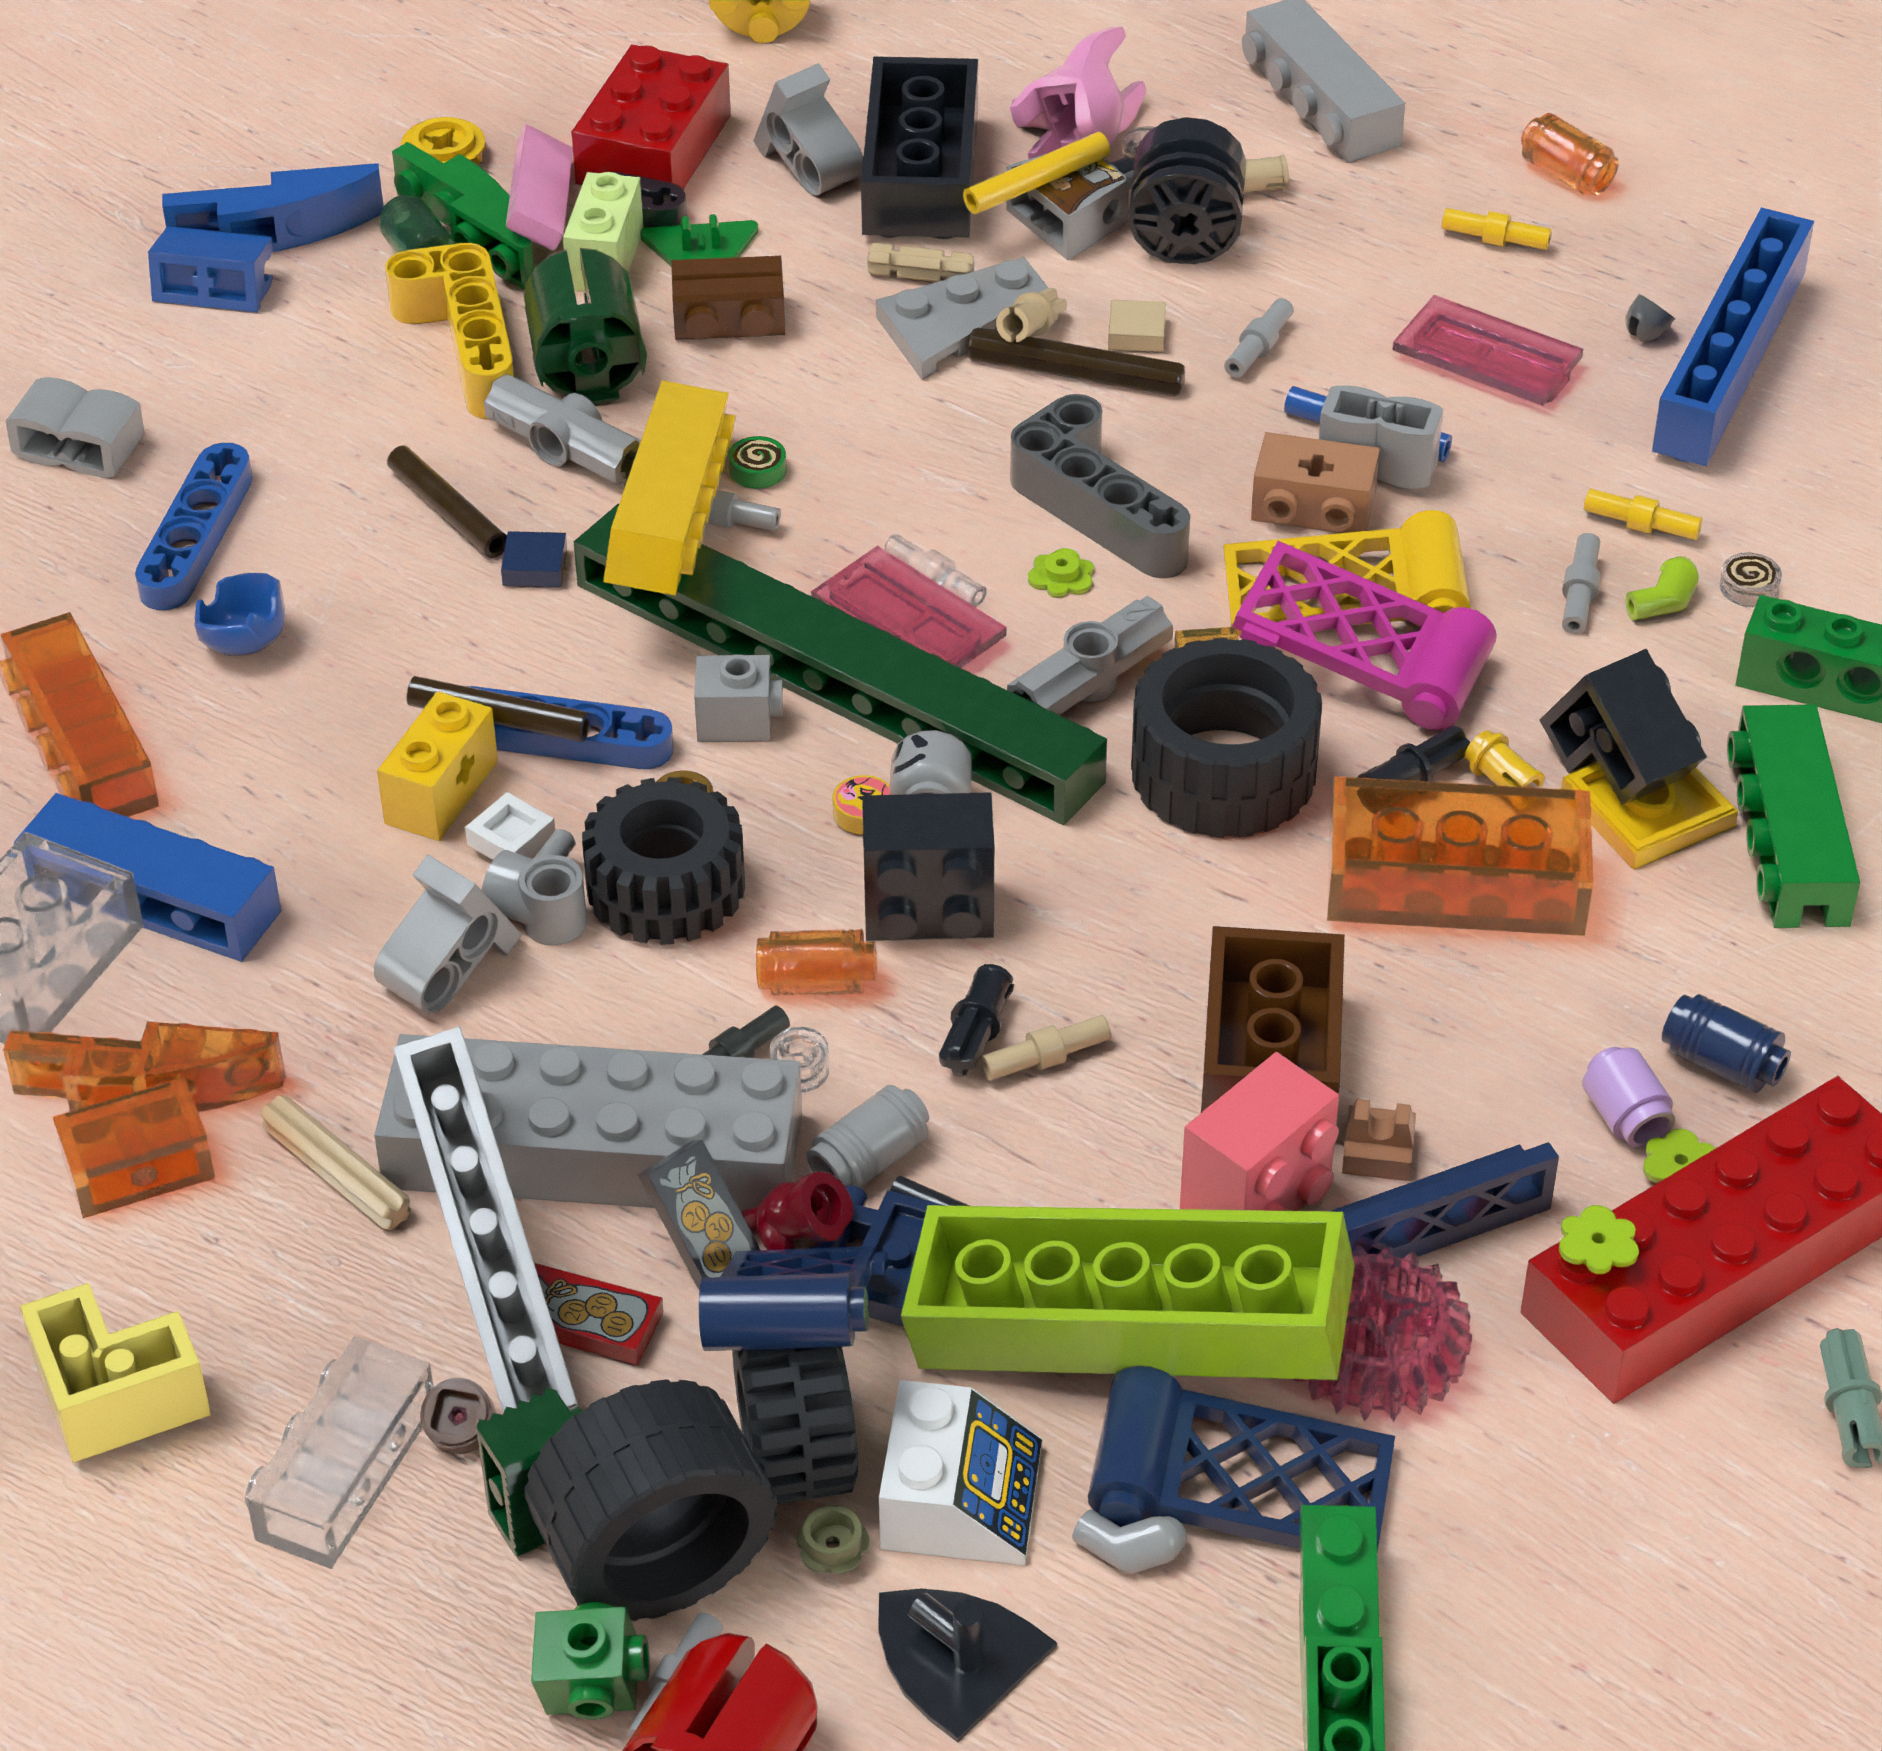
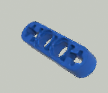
M223 442L213 444L205 448L197 457L136 567L135 577L141 602L146 607L154 610H170L185 604L192 596L252 483L253 477L249 454L241 445ZM216 475L220 476L221 482L217 481ZM202 503L218 504V506L208 510L192 509V507ZM182 540L198 541L197 544L186 548L171 547L175 542ZM168 569L172 570L173 577L169 576Z
M467 686L586 711L591 715L590 726L601 729L596 735L587 737L584 742H578L494 724L497 750L635 769L660 767L668 762L673 755L672 723L662 712L645 708ZM617 732L618 737L614 738V733Z

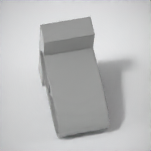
M819 63L775 82L753 140L764 157L778 152L802 187L813 196L820 195L861 176L863 155L856 140L824 97L830 78Z
M427 854L412 875L426 890L381 949L374 965V977L378 983L423 1012L433 1014L443 1009L453 999L491 946L508 955L522 934L474 882Z

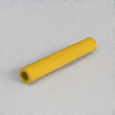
M1096 132L964 190L963 198L965 205L972 214H978L1084 168L1110 155L1109 142L1103 133Z

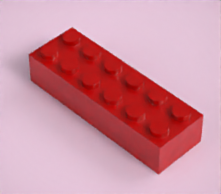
M1837 1075L1611 1210L1616 1220L1626 1219L1635 1226L1636 1231L1633 1240L1638 1245L1639 1253L1636 1262L1631 1266L1616 1267L1612 1265L1607 1273H1593L1585 1264H1572L1564 1260L1559 1253L1560 1242L1529 1259L1520 1313L1613 1404L1617 1403L1882 1238V1113Z

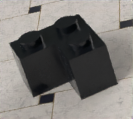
M1647 648L1586 674L1539 719L1567 772L1570 773L1597 761L1622 806L1683 779L1707 758L1701 747V738L1696 727L1685 718L1671 693V686L1667 675L1654 663Z

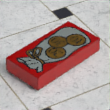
M535 1263L559 1344L630 1364H639L664 1313L662 1297Z

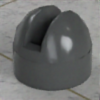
M1638 294L1625 316L1628 332L1644 342L1659 339L1675 320L1671 314L1641 294Z

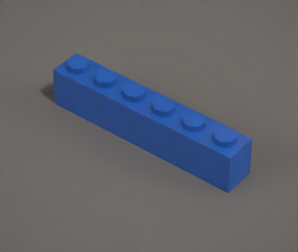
M1761 207L1660 397L1652 452L1670 456L1679 461L1691 462L1707 467L1805 275L1814 227L1813 220Z

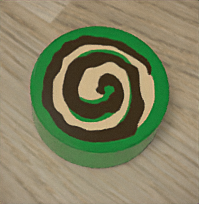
M752 436L739 440L729 451V472L731 478L741 486L754 489L767 488L777 484L786 474L785 448L778 441L764 436Z

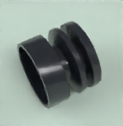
M1183 117L1159 124L1148 131L1137 146L1128 224L1134 240L1148 254L1168 263L1198 264L1208 262L1228 251L1240 235L1246 158L1241 143L1226 128L1207 119Z

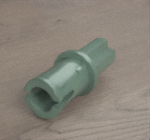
M1831 1329L1827 1331L1826 1338L1820 1343L1829 1390L1824 1396L1825 1405L1830 1412L1835 1414L1843 1449L1842 1457L1845 1464L1855 1468L1872 1467L1868 1448H1873L1875 1460L1879 1464L1882 1463V1423L1878 1410V1404L1882 1400V1390L1879 1384L1871 1380L1861 1335L1855 1329Z

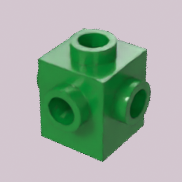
M588 1602L578 1605L574 1610L535 1613L531 1683L546 1715L571 1714L581 1719L597 1720L610 1716L613 1711L636 1710L638 1681H647L649 1678L650 1651L647 1636L645 1634H636L626 1607H614L601 1602Z

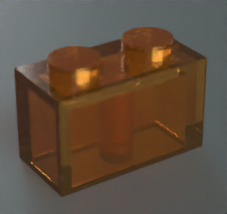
M185 1077L97 1104L83 1106L52 1117L62 1159L83 1218L215 1179L207 1135Z

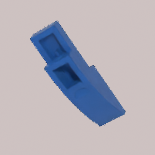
M379 163L271 172V185L162 194V208L166 227L272 237L273 252L314 243L341 234L384 214Z

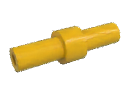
M1446 208L1441 226L1445 230L1480 236L1483 243L1502 247L1505 246L1506 242L1548 250L1552 236L1551 228L1511 221V215L1489 211L1487 215Z
M1590 488L1587 492L1583 508L1584 511L1627 522V528L1650 534L1655 529L1697 540L1703 524V518L1660 507L1659 500L1637 494L1634 499Z

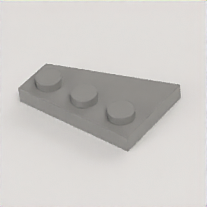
M1022 257L877 299L876 318L921 380L936 372V363L950 354L960 358L968 353V340L973 329L979 327L997 331L996 320L1000 311L1012 306L1015 300L1022 294L1028 292L1038 293L1048 288V286L1026 258Z

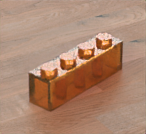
M71 612L0 634L6 659L0 660L1 681L8 696L19 694L20 697L16 698V705L21 721L27 733L34 731L39 733L38 736H35L36 746L46 771L57 769L59 773L55 775L59 794L82 802L94 803L102 809L126 817L159 807L151 762Z

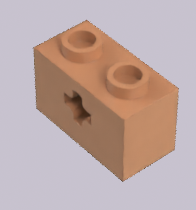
M1265 432L1253 479L1251 520L1337 533L1367 531L1376 494L1380 448Z

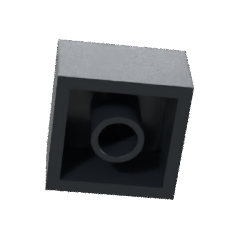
M992 793L862 796L866 941L994 938L995 846Z

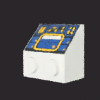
M899 1380L879 1494L880 1550L1025 1566L1043 1439L972 1387Z

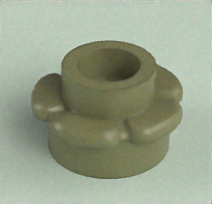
M838 1505L820 1507L808 1515L798 1532L797 1545L802 1548L800 1559L805 1566L817 1573L826 1572L841 1575L851 1572L860 1565L862 1561L861 1554L869 1549L868 1532L861 1525L858 1516L850 1509ZM838 1543L839 1546L835 1548H829L826 1546V1544Z

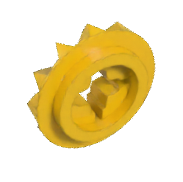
M437 117L422 121L411 127L401 140V145L409 142L443 163L461 154L473 163L479 164L482 162V153L486 150L483 131L470 121L454 117Z

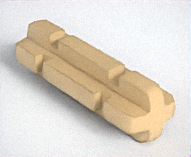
M876 242L871 244L869 249L867 267L868 272L872 275L890 277L891 272H897V278L939 282L941 278L949 279L955 275L973 272L974 256L970 253L952 251L950 257L945 256L944 250L901 245L899 251L894 250V244Z

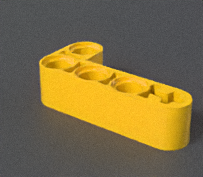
M458 243L406 250L392 255L386 261L385 273L390 312L393 318L406 324L448 320L466 407L469 413L475 417L489 419L485 417L484 401L491 391L492 383L505 374L514 377L511 349L489 253L485 248L477 244Z

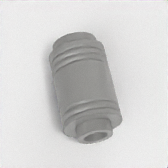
M886 1085L813 1139V1148L807 1152L808 1164L812 1172H827L840 1180L844 1186L852 1185L861 1188L927 1140L928 1127L926 1123L929 1121L928 1110L918 1095L910 1089L901 1090L894 1085Z

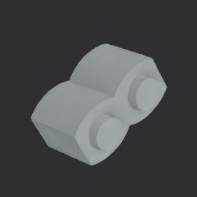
M52 377L36 379L6 419L10 449L15 455L40 465L56 466L64 464L78 473L101 478L116 476L145 434L141 406L133 398L111 390L96 389L87 391L73 382Z
M1333 386L1330 388L1321 410L1319 439L1380 448L1378 480L1400 489L1427 488L1431 483L1438 463L1444 409L1437 404L1419 398H1387L1376 391L1362 387Z

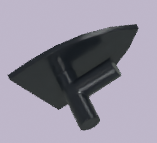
M924 1588L879 1592L878 1634L888 1669L904 1696L931 1723L957 1743L1057 1647L1055 1640L1026 1619L998 1603L962 1592Z

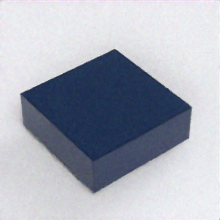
M508 531L501 566L502 585L561 587L567 554L566 533Z

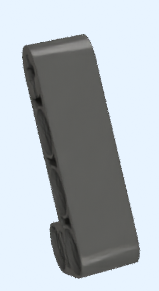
M1083 394L1065 395L1030 416L1012 430L1010 482L1019 494L1146 575L1162 579L1171 578L1181 574L1187 568L1190 535V514L1188 509L1101 454L1103 410L1101 404L1095 398Z

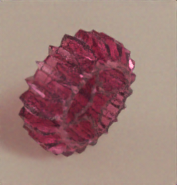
M1358 1243L1352 1252L1355 1267L1338 1379H1294V1381L1308 1382V1390L1312 1400L1329 1395L1332 1396V1404L1336 1414L1348 1405L1359 1407L1364 1422L1373 1410H1384L1394 1422L1401 1412V1406H1406L1421 1415L1425 1406L1428 1405V1398L1443 1402L1445 1395L1450 1391V1384L1458 1383L1464 1373L1466 1355L1470 1354L1472 1334L1469 1333L1471 1316L1468 1311V1303L1460 1301L1461 1294L1458 1291L1457 1282L1442 1281L1443 1275L1440 1272L1439 1264L1420 1268L1415 1250L1401 1259L1392 1256L1388 1244L1383 1247L1379 1254H1367Z

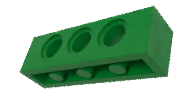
M1760 594L1745 631L1735 686L1804 704H1817V707L1882 723V624Z

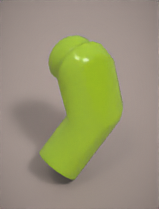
M1684 556L1670 558L1661 565L1659 571L1662 572L1655 587L1627 592L1625 603L1630 619L1635 621L1684 610L1688 606L1699 583V574L1695 564Z

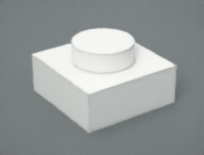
M506 792L465 827L467 845L493 860L503 850H509L531 858L540 851L554 833L555 820L553 817Z

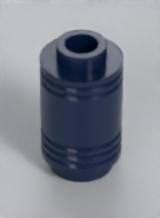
M1686 994L1682 995L1671 1009L1662 1031V1042L1670 1045V1052L1678 1057L1681 1056L1682 1059L1695 1063L1697 1066L1737 1085H1742L1743 1088L1749 1089L1754 1093H1758L1766 1084L1772 1087L1776 1086L1784 1075L1791 1057V1051L1784 1048L1785 1033L1776 1031V1029L1719 1002L1708 999L1702 994H1697L1695 997H1690Z

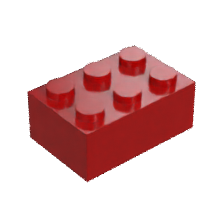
M631 44L571 131L575 184L583 185L587 172H621L671 182L684 189L731 117L729 64L708 60L699 55L688 56L659 50L653 46Z

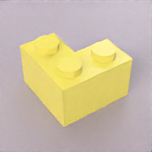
M89 1283L20 1305L32 1356L72 1463L211 1415L200 1362L179 1311L109 1334Z

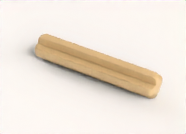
M278 1095L271 1103L263 1106L260 1112L263 1118V1128L379 1226L386 1230H394L400 1222L407 1221L412 1212L409 1207V1196L290 1097Z

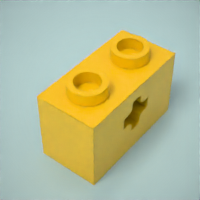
M439 691L435 693L377 769L384 824L436 841L441 840L498 762L491 707Z

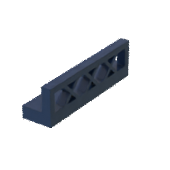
M1549 1142L1524 1150L1519 1144L1328 1211L1343 1212L1355 1265L1353 1280L1550 1210L1559 1155Z

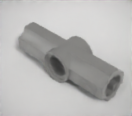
M508 374L499 377L492 383L491 391L484 401L485 417L528 438L534 452L549 465L562 466L568 460H571L614 483L626 486L641 440L602 421L599 411L589 399L583 395L572 393L560 400Z
M1149 596L1141 600L1136 599L1103 622L1087 621L1071 626L1065 633L1063 648L1007 684V690L1030 702H1035L1058 715L1080 701L1088 703L1100 702L1109 698L1115 692L1117 676L1172 640L1173 624L1167 618L1160 603Z

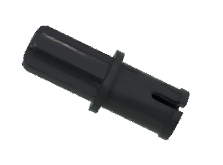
M1451 726L1417 746L1410 743L1399 746L1395 756L1359 774L1356 782L1360 783L1357 786V790L1366 805L1371 809L1379 810L1408 791L1415 788L1419 790L1428 788L1432 784L1433 775L1465 757L1466 749L1471 742L1465 737L1463 729L1458 726Z
M984 964L978 967L965 998L958 1001L951 1011L950 1020L952 1027L939 1052V1062L941 1066L950 1068L955 1076H965L969 1069L977 1066L987 1042L996 1038L1002 1028L1000 1014L1012 994L1015 984H1010L1014 980L1013 976L999 965Z

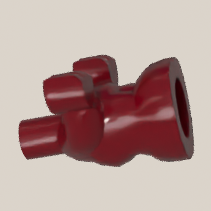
M817 1171L800 1177L797 1182H783L779 1184L760 1202L759 1206L743 1210L741 1213L753 1236L759 1234L767 1250L795 1249L794 1241L810 1238L816 1242L837 1240L843 1234L845 1227L851 1222L853 1202L848 1190L840 1180L830 1173Z

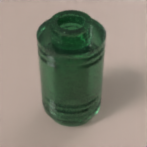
M409 195L394 197L386 203L381 211L380 231L396 253L412 249L457 244L426 202L419 197Z

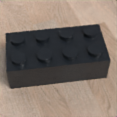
M873 56L861 175L862 235H880L886 238L898 236H923L938 239H950L953 237L970 238L971 212L965 205L963 192L965 189L973 186L978 120V59Z

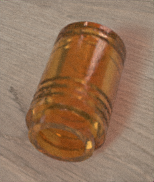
M1547 113L1540 118H1534L1528 123L1522 133L1523 158L1583 195L1587 192L1593 195L1601 194L1608 188L1617 173L1619 160L1614 156V151L1611 147L1553 113Z
M845 929L771 931L769 937L757 939L756 975L758 988L770 989L772 996H779L781 994H864L865 981H876L877 979L876 942H864L862 929H856L855 931L853 929H848L847 931Z

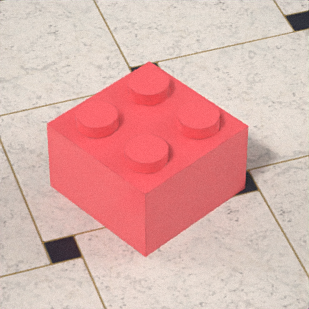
M1275 1052L1184 1126L1180 1209L1299 1211L1306 1204L1310 1206L1317 1204L1327 1194L1334 1180L1332 1162L1334 1144L1339 1133V1129L1336 1126L1339 1094L1278 1052Z

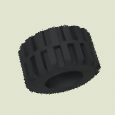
M668 777L667 782H655L654 778L641 780V785L632 787L626 784L616 789L615 797H603L596 804L597 812L588 814L584 822L585 831L582 832L587 897L589 905L594 906V915L601 923L610 922V930L620 936L631 933L633 934V941L646 944L650 939L660 940V945L674 944V939L683 937L689 942L701 938V931L705 929L714 932L724 925L723 917H733L738 910V899H742L745 892L742 825L740 824L737 810L734 806H727V798L720 792L707 793V785L696 781L690 785L682 783V778Z
M842 1347L732 1350L741 1430L774 1489L778 1504L852 1493L858 1476V1448L852 1398Z

